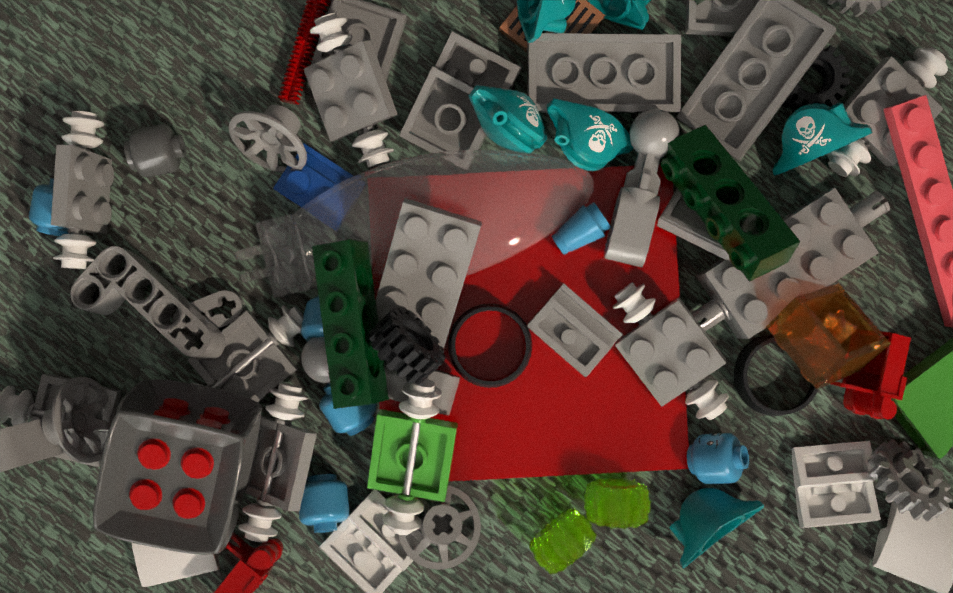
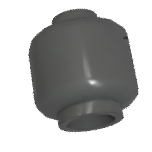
M167 124L134 129L130 134L129 140L124 142L125 156L130 169L137 170L143 177L176 172L180 167L181 158L186 157V146L182 135H175L174 131Z

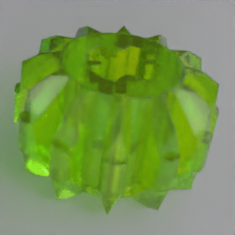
M609 478L606 480L598 479L587 484L584 506L587 520L591 523H595L599 527L607 526L611 529H626L627 527L637 528L648 522L651 500H649L647 486L643 483H638L635 480H624L623 478Z
M568 509L555 519L553 518L541 531L535 534L529 548L534 555V559L542 568L544 567L549 574H556L559 571H564L569 565H573L578 558L582 557L591 548L597 535L584 515H581L576 509Z

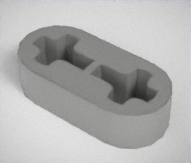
M228 290L218 291L191 302L202 314L205 313L206 318L219 330L229 326L246 309L245 301L241 295ZM225 297L227 301H235L236 307L231 310L232 316L230 318L227 314L213 316L212 310L223 305L221 299ZM177 309L173 315L172 324H174L179 317V309ZM195 332L190 333L191 335H194L197 338H200L202 336L201 334Z

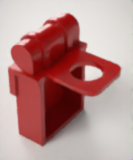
M854 328L843 382L840 383L821 378L819 382L846 388L843 404L847 410L858 415H870L874 419H892L896 415L897 406L891 398L902 400L907 377H904L903 373L911 337L891 332Z
M233 532L231 539L240 548L232 545L230 542H228L226 548L238 557L240 561L214 593H253L267 578L275 562L281 557L283 544L280 540L273 538L263 542L257 548H252Z

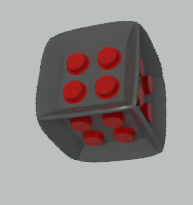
M153 379L137 383L121 399L106 438L93 505L94 529L122 541L170 551L201 555L218 554L223 551L235 529L239 515V506L247 488L260 430L261 404L238 394L185 382Z

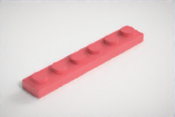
M923 95L884 108L883 111L944 326L953 328V189L927 95Z

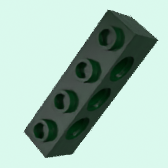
M707 125L676 137L668 143L667 154L662 157L660 163L664 176L675 184L682 193L686 205L691 210H695L705 223L709 235L719 241L728 253L732 265L737 270H740L749 282L789 262L800 240Z
M349 239L312 246L333 409L369 405L389 400L384 360L379 359L377 356L379 351L372 348L371 343L373 341L369 339L371 329L379 321L368 242Z

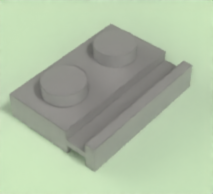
M565 284L560 286L526 326L584 377L589 375L614 343L623 335Z

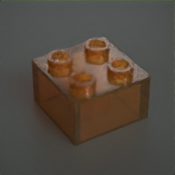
M839 283L795 297L766 326L775 337L779 347L788 353L800 368L803 377L811 382L816 389L859 372L891 344Z

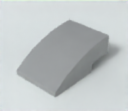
M452 31L436 65L432 66L399 136L467 171L486 138V134L479 123L468 95L476 85L511 90L523 67Z

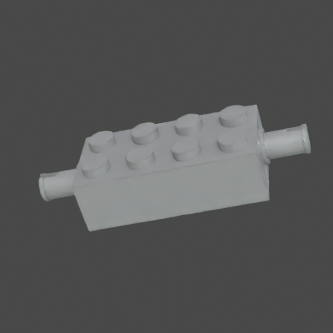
M836 188L820 193L782 218L800 240L788 263L749 282L745 275L732 265L730 259H720L696 275V278L710 297V301L691 314L697 322L701 320L699 324L705 332L722 320H725L737 339H750L878 254L879 252L863 230V227L890 211L888 201L873 207L885 199L880 192L874 191L849 209Z

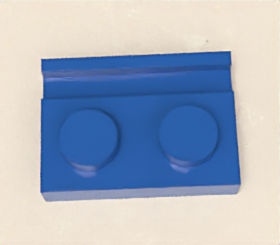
M303 143L307 152L305 166L301 171H291L292 167L287 166L273 189L338 231L368 186ZM297 154L295 158L297 161H299V156Z

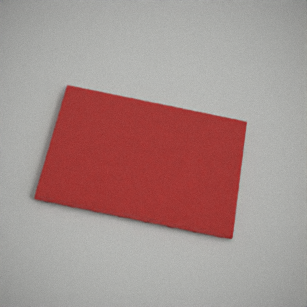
M660 164L657 170V175L661 180L657 195L660 196V204L648 254L642 268L603 258L609 230L604 232L605 237L570 251L565 255L551 237L583 205L587 207L593 202L597 205L608 223L611 224L621 187H624L627 172L634 169L635 166L603 167L597 171H586L579 168L368 179L375 299L405 198L482 221L444 346L443 354L445 355V360L436 369L461 377L450 415L438 413L430 417L458 423L449 482L689 469L687 464L689 440L687 407L685 403L686 391L664 406H661L617 349L615 343L589 375L584 377L529 329L532 339V352L525 370L514 381L493 388L477 386L465 380L454 368L448 351L449 335L454 323L464 312L472 307L482 304H499L515 311L528 325L562 284L570 288L623 335L620 338L639 326L638 322H623L627 314L623 308L613 309V306L618 302L614 296L632 282L636 287L644 284L645 287L641 293L645 299H656L653 310L650 312L652 315L677 298H680L676 235L657 226L661 214L674 195L673 182L666 179ZM483 311L474 314L462 324L457 333L455 350L459 363L471 376L483 381H498L513 374L521 365L526 351V341L521 327L512 317L499 311ZM389 399L379 402V410L404 413L400 410V402Z

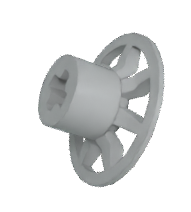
M270 105L264 113L253 111L237 113L229 122L228 129L232 141L247 158L271 171L283 173L287 167L278 166V154H280L283 163L292 167L291 171H301L307 162L306 149L297 136L301 123L298 117L289 109L280 105ZM244 121L248 129L237 127V123ZM239 137L243 140L254 139L255 142L246 147ZM263 149L267 151V162L258 158L256 154ZM297 151L299 161L290 152Z
M75 377L69 379L58 389L53 406L48 408L43 415L42 429L45 437L50 443L60 445L64 452L73 460L81 463H92L102 459L105 444L102 447L101 439L93 432L94 430L109 431L115 416V411H113L110 423L95 418V414L101 411L106 406V403L110 405L105 389L91 378ZM79 384L77 398L75 399L68 392L73 386ZM89 387H91L100 397L87 405L90 398ZM85 443L89 444L94 452L93 455L81 453Z
M448 485L445 502H441L440 505L432 507L424 498L416 497L424 504L422 525L417 529L421 530L424 537L413 551L406 540V536L398 534L400 544L405 553L414 562L429 569H448L464 562L476 548L481 531L479 513L473 501L463 491L451 485ZM451 494L462 499L469 510L459 513L450 506ZM472 516L474 527L471 540L461 533L462 521ZM456 541L467 546L460 556L448 561V544ZM430 544L437 545L441 562H430L421 558L419 554Z

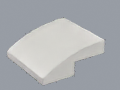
M870 441L792 448V465L800 528L881 520L873 481L876 478H873L868 473L873 468L867 463L872 457Z
M373 490L352 511L348 519L337 527V531H333L319 546L365 593H383L393 580L413 562L402 548L398 534L393 533L383 523V516L392 511L386 508V498L377 490ZM418 530L405 535L413 551L424 537Z
M893 501L887 527L880 529L877 537L872 566L938 593H948L953 584V509L949 508L939 517H934L931 521L926 522L923 517L914 520L908 510L903 514L900 513L896 502Z
M132 543L134 559L142 587L220 570L218 554H188Z

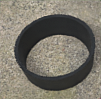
M482 304L467 310L454 323L449 335L448 351L454 368L465 380L481 387H500L514 381L525 370L531 357L532 339L526 323L515 311L499 304ZM483 311H499L509 315L519 324L525 336L526 351L521 365L513 374L498 381H483L471 376L463 369L456 355L455 342L460 327L468 318Z
M767 334L753 339L741 350L734 366V383L741 399L754 411L768 416H783L802 410L814 399L820 385L821 374L815 355L803 343L782 334ZM776 341H787L799 346L808 357L812 369V382L806 397L797 406L786 411L773 410L762 405L753 396L747 379L748 366L754 354L763 346Z

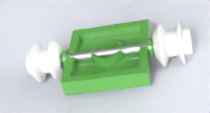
M425 379L420 384L414 382L413 384L407 383L402 386V392L409 396L408 400H404L399 404L400 410L404 413L380 409L376 419L367 488L397 494L387 498L385 501L386 508L392 512H388L383 516V523L393 533L399 535H408L412 531L419 529L422 525L421 519L416 515L423 512L424 504L416 497L445 502L458 423L430 418L439 413V408L432 401L433 399L440 398L442 391L435 387L433 381Z

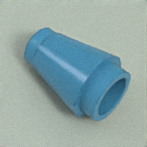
M593 202L587 207L583 205L551 237L565 255L570 251L605 237L604 232L612 227Z

